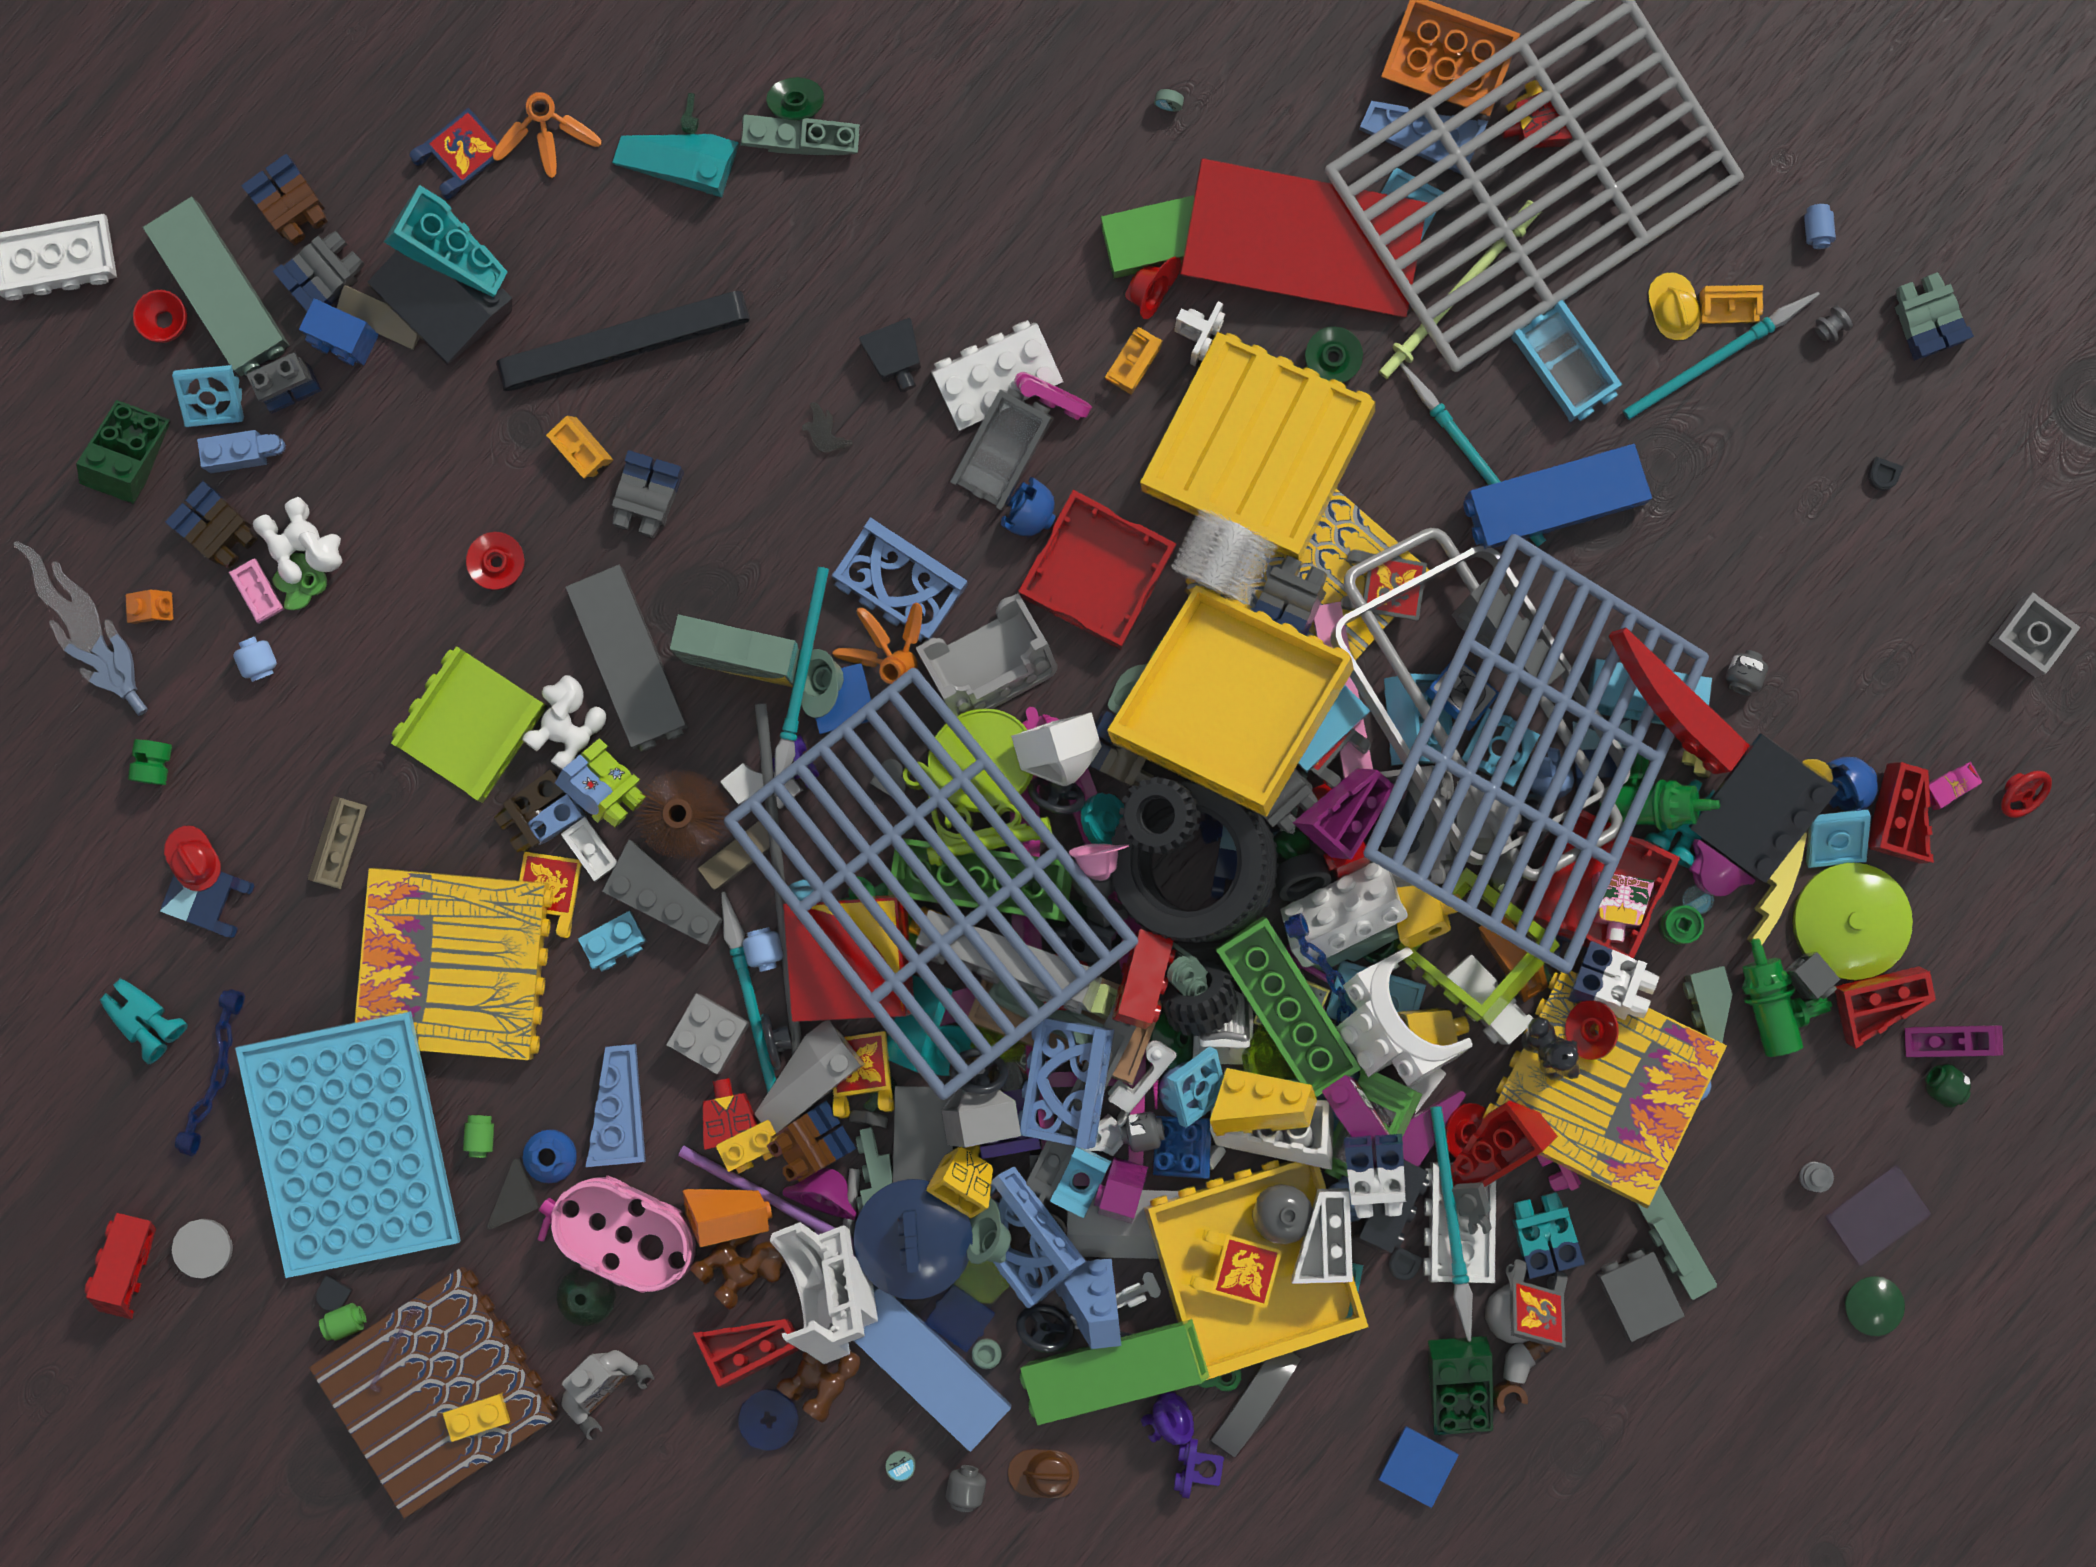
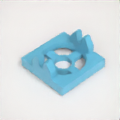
M232 365L173 371L172 377L185 427L243 422L244 415L241 406L242 388H239V377H234ZM212 377L221 381L229 391L218 392L215 388L210 387L208 378ZM198 379L200 389L197 394L188 393L189 384ZM205 391L211 392L215 395L216 402L205 404L200 400L199 395ZM230 400L228 408L224 412L217 414L215 407L219 401ZM198 404L201 408L206 409L207 414L197 411L191 405Z
M1489 708L1482 717L1462 756L1465 763L1468 762L1491 712ZM1502 715L1498 726L1506 727L1501 736L1491 739L1488 745L1490 758L1488 762L1482 760L1478 770L1490 776L1493 775L1496 769L1495 766L1501 756L1493 753L1492 743L1495 740L1508 742L1517 723L1512 717ZM1527 728L1521 741L1522 752H1516L1513 758L1516 763L1509 767L1503 783L1511 787L1515 785L1540 734Z
M1210 1046L1168 1076L1167 1081L1169 1085L1160 1089L1161 1093L1166 1096L1163 1098V1102L1176 1112L1179 1125L1185 1128L1215 1106L1224 1078L1217 1050ZM1189 1076H1192L1193 1082L1190 1090L1183 1094V1083ZM1204 1081L1205 1088L1197 1096L1196 1088L1200 1082ZM1191 1100H1198V1105L1194 1107L1186 1106Z

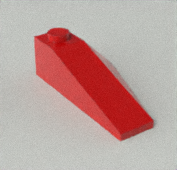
M1509 1100L1485 1116L1481 1125L1451 1165L1453 1188L1456 1184L1483 1183L1484 1187L1542 1153L1558 1136L1540 1112Z

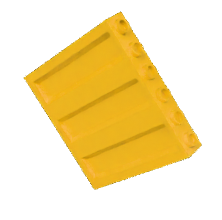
M1217 332L1140 482L1142 492L1193 515L1199 516L1205 512H1210L1222 519L1232 520V522L1237 524L1240 522V525L1248 528L1253 534L1259 535L1258 537H1266L1263 539L1268 540L1265 543L1273 544L1270 546L1273 548V551L1284 556H1291L1300 561L1375 412V401L1365 392L1357 391L1355 393L1346 389V386L1338 380L1331 379L1328 381L1319 377V373L1313 369L1304 368L1303 370L1296 367L1291 360L1283 356H1278V358L1267 354L1264 348L1258 345H1246L1233 334L1226 333L1224 335Z

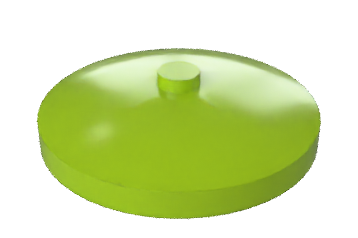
M1844 863L1820 871L1803 887L1794 906L1793 930L1801 952L1803 954L1817 952L1835 974L1844 980L1872 978L1890 969L1904 954L1912 934V911L1903 889L1890 875L1867 864Z

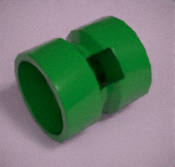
M134 739L131 755L135 758V762L130 763L128 780L166 785L168 769L165 767V763L170 761L172 745Z
M1688 905L1672 907L1660 916L1658 923L1659 932L1662 938L1669 943L1675 945L1691 943L1702 934L1704 920L1700 912L1694 907Z

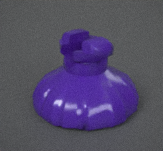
M1174 1391L1160 1394L1154 1403L1153 1414H1146L1141 1419L1144 1427L1150 1424L1155 1432L1148 1436L1151 1442L1159 1441L1163 1437L1164 1440L1172 1445H1185L1190 1442L1194 1434V1421L1191 1411L1183 1398Z

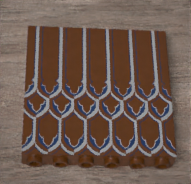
M465 1267L459 1268L309 1367L403 1518L426 1505L559 1416L557 1413L559 1407L555 1399L550 1394L546 1396L541 1388L543 1384L541 1377L536 1370L530 1371L525 1363L527 1359L525 1352L520 1345L513 1344L509 1338L511 1331L504 1320L501 1319L499 1321L493 1312L495 1306L488 1295L485 1294L483 1296L477 1287L480 1284L478 1278L472 1270L467 1271ZM502 1393L510 1418L509 1423L451 1442L443 1416L444 1412Z

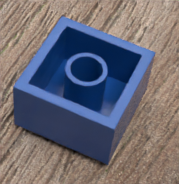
M315 298L299 328L306 336L305 341L312 344L313 348L325 354H328L329 350H331V353L338 356L339 360L351 366H354L355 362L363 366L365 365L379 336L367 322Z

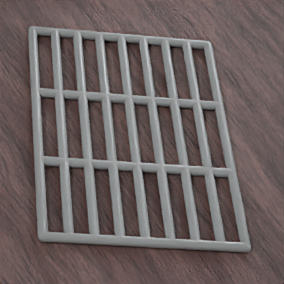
M1575 0L1325 167L1327 177L1445 361L1454 372L1460 371L1512 336L1519 328L1521 330L1537 316L1543 315L1555 307L1560 300L1564 301L1731 189L1744 178L1741 169L1635 0H1621L1622 5L1538 60L1529 45L1596 1ZM1627 14L1631 16L1638 29L1557 83H1552L1545 72L1546 68ZM1642 39L1646 40L1653 54L1572 108H1568L1560 95L1561 93ZM1519 52L1528 65L1527 68L1446 122H1442L1434 109L1435 107ZM1658 63L1661 64L1669 78L1588 132H1583L1576 118ZM1535 76L1543 89L1542 93L1461 147H1458L1450 132ZM1673 88H1676L1684 101L1682 104L1600 158L1591 144L1592 142ZM1549 101L1552 103L1559 114L1557 118L1476 172L1473 171L1465 157ZM1691 112L1699 125L1698 128L1619 181H1614L1607 170L1608 166ZM1423 115L1426 117L1433 128L1431 132L1350 186H1347L1339 173L1340 170ZM1564 126L1567 127L1574 138L1573 142L1491 197L1481 183L1483 180ZM1706 136L1715 150L1714 152L1632 207L1629 205L1622 194L1624 190ZM1438 140L1442 142L1449 155L1363 211L1354 196ZM1580 150L1583 152L1590 164L1588 167L1505 221L1497 208L1498 205ZM1719 161H1722L1730 174L1728 177L1649 230H1645L1637 216ZM1456 164L1464 180L1379 236L1370 222L1372 219ZM1593 176H1598L1605 187L1604 191L1522 246L1512 232L1514 229ZM1471 189L1480 202L1479 205L1395 260L1386 247L1387 244ZM1609 200H1613L1621 213L1620 215L1536 270L1527 255ZM1487 213L1496 227L1495 229L1413 284L1409 283L1402 269ZM1625 224L1629 225L1636 236L1633 241L1554 294L1550 292L1543 279ZM1503 238L1511 251L1510 254L1428 309L1425 308L1417 294ZM1515 263H1519L1527 276L1526 278L1444 333H1441L1433 318ZM1534 287L1542 302L1460 357L1456 356L1449 345L1451 341Z

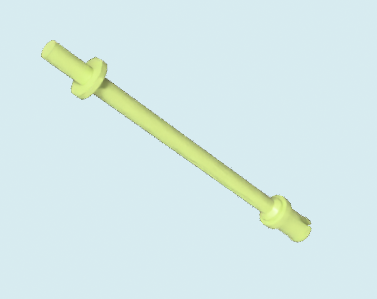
M1527 200L1526 204L1519 210V212L1534 202L1531 200ZM1542 211L1514 229L1512 232L1515 237L1522 238L1526 234L1525 229ZM1503 238L1496 241L1450 293L1486 270L1507 246ZM1451 307L1433 318L1434 322L1437 324ZM1422 324L1403 345L1399 343L1393 344L1392 348L1396 353L1379 370V373L1384 378L1388 379L1404 360L1408 363L1413 361L1414 358L1411 352L1428 334Z

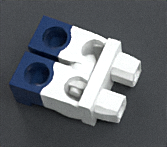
M1591 941L1584 955L1568 1001L1576 1004L1586 1000L1599 1001L1610 1007L1618 1018L1625 1020L1627 1015L1630 1014L1644 1019L1651 1001L1637 996V990L1653 994L1659 976L1645 970L1647 963L1640 960L1637 962L1629 956Z
M1402 1134L1375 1135L1377 1168H1374L1371 1136L1344 1138L1351 1205L1355 1206L1357 1217H1372L1373 1204L1385 1203V1215L1400 1216L1403 1202H1406Z

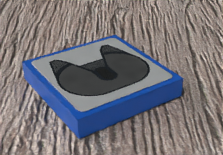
M1451 662L1425 691V694L1432 700H1434ZM1465 663L1443 708L1455 720L1477 675ZM1487 682L1467 723L1466 729L1468 731L1471 730L1498 697L1499 692Z

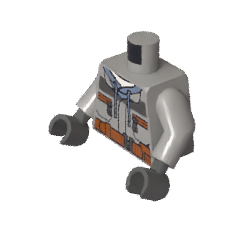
M612 1350L608 1353L590 1355L562 1382L566 1389L562 1397V1407L576 1424H580L579 1428L587 1439L593 1440L589 1435L593 1428H598L602 1432V1427L593 1417H588V1414L603 1402L629 1375L633 1374L638 1386L642 1389L647 1388L643 1380L644 1378L649 1377L655 1380L647 1365L638 1366L637 1362L622 1352Z

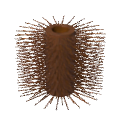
M683 770L681 782L680 776L678 782V776L674 775L675 781L673 786L672 784L670 785L672 777H666L667 780L663 781L665 784L663 787L661 782L659 783V788L657 784H655V787L647 784L653 791L645 790L657 799L649 795H642L660 805L646 800L643 801L663 809L641 805L660 811L638 810L653 814L636 816L645 818L643 819L644 824H641L645 828L644 830L650 835L651 833H657L656 837L650 836L649 839L653 841L657 837L660 838L657 845L660 843V847H664L665 851L667 849L668 855L670 851L671 853L673 851V854L675 851L676 854L677 850V855L679 851V856L680 852L682 856L681 848L684 845L683 859L684 851L685 859L687 851L688 860L689 851L690 860V856L695 857L694 852L693 855L692 852L690 855L691 848L692 851L694 848L695 855H701L700 851L704 850L703 845L705 843L708 844L710 841L713 845L715 843L719 846L714 840H721L711 832L724 836L706 825L720 830L723 829L703 821L725 825L706 819L724 820V818L711 816H727L728 814L719 812V808L720 811H724V807L719 802L724 806L726 805L720 797L714 794L717 786L711 792H707L706 790L709 786L707 787L706 784H702L700 777L699 779L698 776L694 778V775L692 777L691 774L690 778V773L688 777V772L686 776L685 771L684 779ZM685 809L686 817L683 821H681L680 815L681 812Z

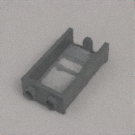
M1009 387L1008 391L999 390L951 480V483L959 484L970 490L975 496L981 499L984 498L997 505L996 508L1000 510L1006 508L1037 447L1054 417L1048 414L1049 408L1036 401L1033 406L1023 401L1024 395Z

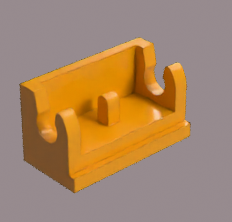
M1763 285L1705 286L1699 292L1700 324L1758 323L1760 315H1763Z
M1139 327L1134 329L1131 337L1109 372H1107L1105 379L1132 395L1161 349L1163 340Z
M566 416L546 435L584 479L596 476L598 474L597 470L600 467L608 466L613 461L612 457L577 417Z

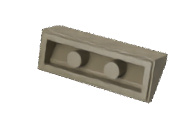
M344 285L337 309L367 322L379 335L414 350L420 337L386 303Z
M336 796L333 797L308 880L341 889L367 808L366 805Z
M760 821L745 831L763 855L770 850L768 831ZM735 839L698 869L712 889L717 891L754 861Z

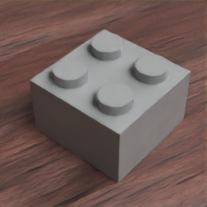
M2032 592L2020 599L1991 638L1989 644L2036 678L2049 671L2080 627Z
M696 993L669 1039L667 1046L714 1073L721 1074L749 1027L750 1022L705 996Z

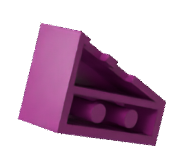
M1357 768L1292 823L1330 857L1352 860L1382 812L1394 784L1378 770Z

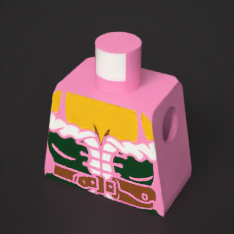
M1597 872L1593 875V890L1596 886V883L1599 879L1601 872ZM1613 875L1594 918V922L1608 925L1606 939L1608 938L1614 943H1624L1625 928L1635 929L1641 925L1653 888V880Z

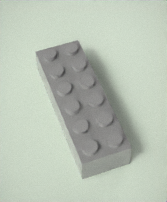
M928 910L926 917L941 935H944L956 925L950 917ZM973 926L1025 992L1027 990L1031 991L1034 995H1037V999L1046 1003L1053 998L1005 937ZM921 930L916 944L924 951L933 943ZM964 934L950 944V947L970 972L975 971L982 976L983 980L998 984L1000 980ZM1027 945L1062 990L1076 979L1059 956ZM939 953L931 961L943 965L946 960ZM1082 965L1085 970L1090 968L1088 966ZM1100 975L1063 1004L1064 1008L1077 1014H1081L1082 1010L1090 1012L1102 982Z

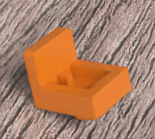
M145 590L126 594L127 623L137 624L153 620H173L172 593L169 591Z

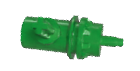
M1638 753L1631 766L1629 778L1624 783V786H1622L1615 802L1622 815L1623 822L1649 766V760ZM1661 779L1655 786H1652L1636 825H1656L1660 831H1666L1667 828L1669 830H1676L1683 824H1696L1699 811L1719 809L1720 801L1699 799L1696 786H1683L1675 780L1666 782L1664 779Z
M1760 939L1751 940L1755 962L1742 967L1745 976L1742 986L1743 994H1749L1744 998V1002L1753 1007L1765 1056L1775 1057L1796 1052L1804 1047L1799 1027L1807 1026L1811 1017L1829 1012L1832 1003L1827 998L1822 999L1821 997L1817 1000L1810 999L1807 1001H1803L1799 997L1791 999L1790 996L1795 992V987L1788 986L1792 983V979L1783 970L1781 959H1766Z

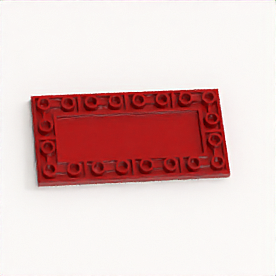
M1201 159L1180 275L1392 316L1407 317L1408 301L1333 184ZM1363 190L1354 197L1363 211L1386 197L1387 194ZM1404 198L1370 222L1380 236L1428 204V202ZM1425 220L1386 245L1395 260L1420 244ZM1417 260L1402 269L1410 284H1413Z

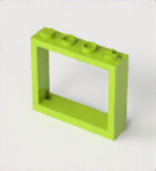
M1466 868L1461 873L1452 894H1459L1462 899L1469 890H1472L1477 875ZM1487 884L1481 899L1494 908L1500 894ZM1510 902L1504 917L1517 926L1523 912ZM1533 920L1527 935L1539 945L1545 929ZM1556 939L1550 949L1552 953L1560 946ZM1401 942L1397 948L1401 951L1406 947ZM1422 944L1411 948L1413 954L1402 960L1412 970H1415L1416 967L1424 972L1422 977L1434 988L1438 984L1445 989L1443 995L1452 1003L1457 1005L1461 1002L1467 1008L1464 1012L1477 1022L1482 1019L1489 1026L1545 963L1527 952L1481 1005L1416 952Z

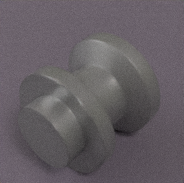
M1837 305L1830 309V317L1827 319L1819 317L1816 320L1817 327L1815 331L1823 341L1829 340L1834 343L1838 340L1837 332L1841 329L1849 331L1853 328L1850 317Z
M1809 1162L1800 1169L1799 1181L1809 1191L1824 1192L1832 1186L1834 1175L1831 1168L1826 1164Z

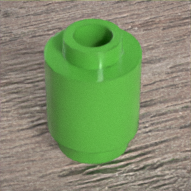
M468 1115V1122L464 1123L463 1151H469V1157L486 1158L487 1152H493L494 1123H491L492 1116Z
M350 1303L326 1313L324 1318L319 1320V1327L327 1341H338L362 1331L364 1323H366V1316L360 1306L357 1307L354 1303Z

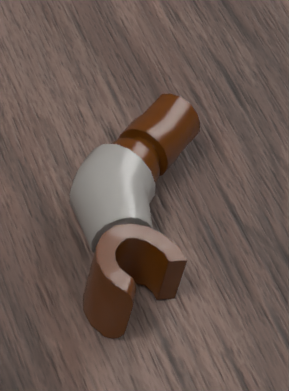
M1527 1341L1516 1343L1508 1350L1505 1355L1503 1378L1506 1381L1498 1383L1493 1388V1406L1501 1414L1506 1410L1504 1398L1511 1392L1516 1393V1400L1528 1405L1527 1394L1520 1385L1526 1382L1531 1367L1536 1365L1535 1361L1541 1357L1540 1353L1544 1352L1546 1354L1553 1350L1554 1347Z

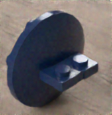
M906 1179L883 1187L863 1206L855 1225L854 1249L862 1271L880 1290L903 1299L928 1298L949 1288L965 1270L969 1261L967 1249L970 1244H973L970 1218L927 1192L926 1190L930 1183L927 1180Z

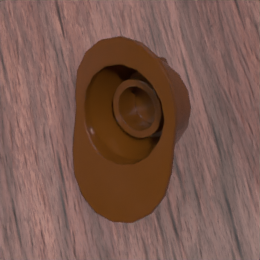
M1030 1449L1023 1450L1015 1455L1009 1464L1008 1478L1013 1489L1021 1495L1055 1499L1065 1497L1073 1491L1078 1483L1079 1470L1073 1457L1066 1452Z

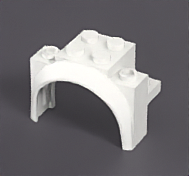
M1406 947L1357 973L1343 985L1344 990L1357 1010L1336 1028L1368 1077L1393 1064L1407 1087L1411 1088L1432 1072L1455 1060L1470 1049L1472 1042L1470 1038L1447 1046L1432 1044L1417 1036L1402 1021L1391 1000L1389 978L1391 972L1399 967L1398 963L1413 954V951Z
M800 1222L772 1233L770 1242L785 1259L795 1280L804 1321L803 1329L790 1334L782 1333V1337L786 1342L807 1352L823 1364L849 1355L848 1342L864 1337L863 1327L878 1322L873 1283L866 1277L857 1258L853 1256L850 1229L843 1225L817 1235Z

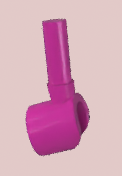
M551 1198L545 1200L539 1209V1212L546 1216L538 1236L540 1241H545L552 1221V1211L556 1202Z

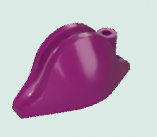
M1694 839L1695 860L1689 871L1693 873L1695 884L1702 892L1709 895L1726 896L1739 886L1753 884L1756 881L1704 842Z
M823 1168L798 1184L786 1187L783 1190V1196L809 1208L829 1215L856 1220V1211L848 1200L846 1180L839 1172L833 1169Z

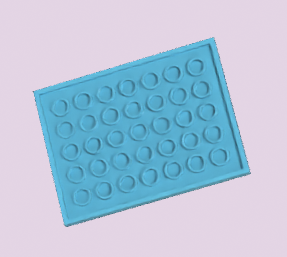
M411 1011L235 1048L286 1278L456 1244L461 1241Z

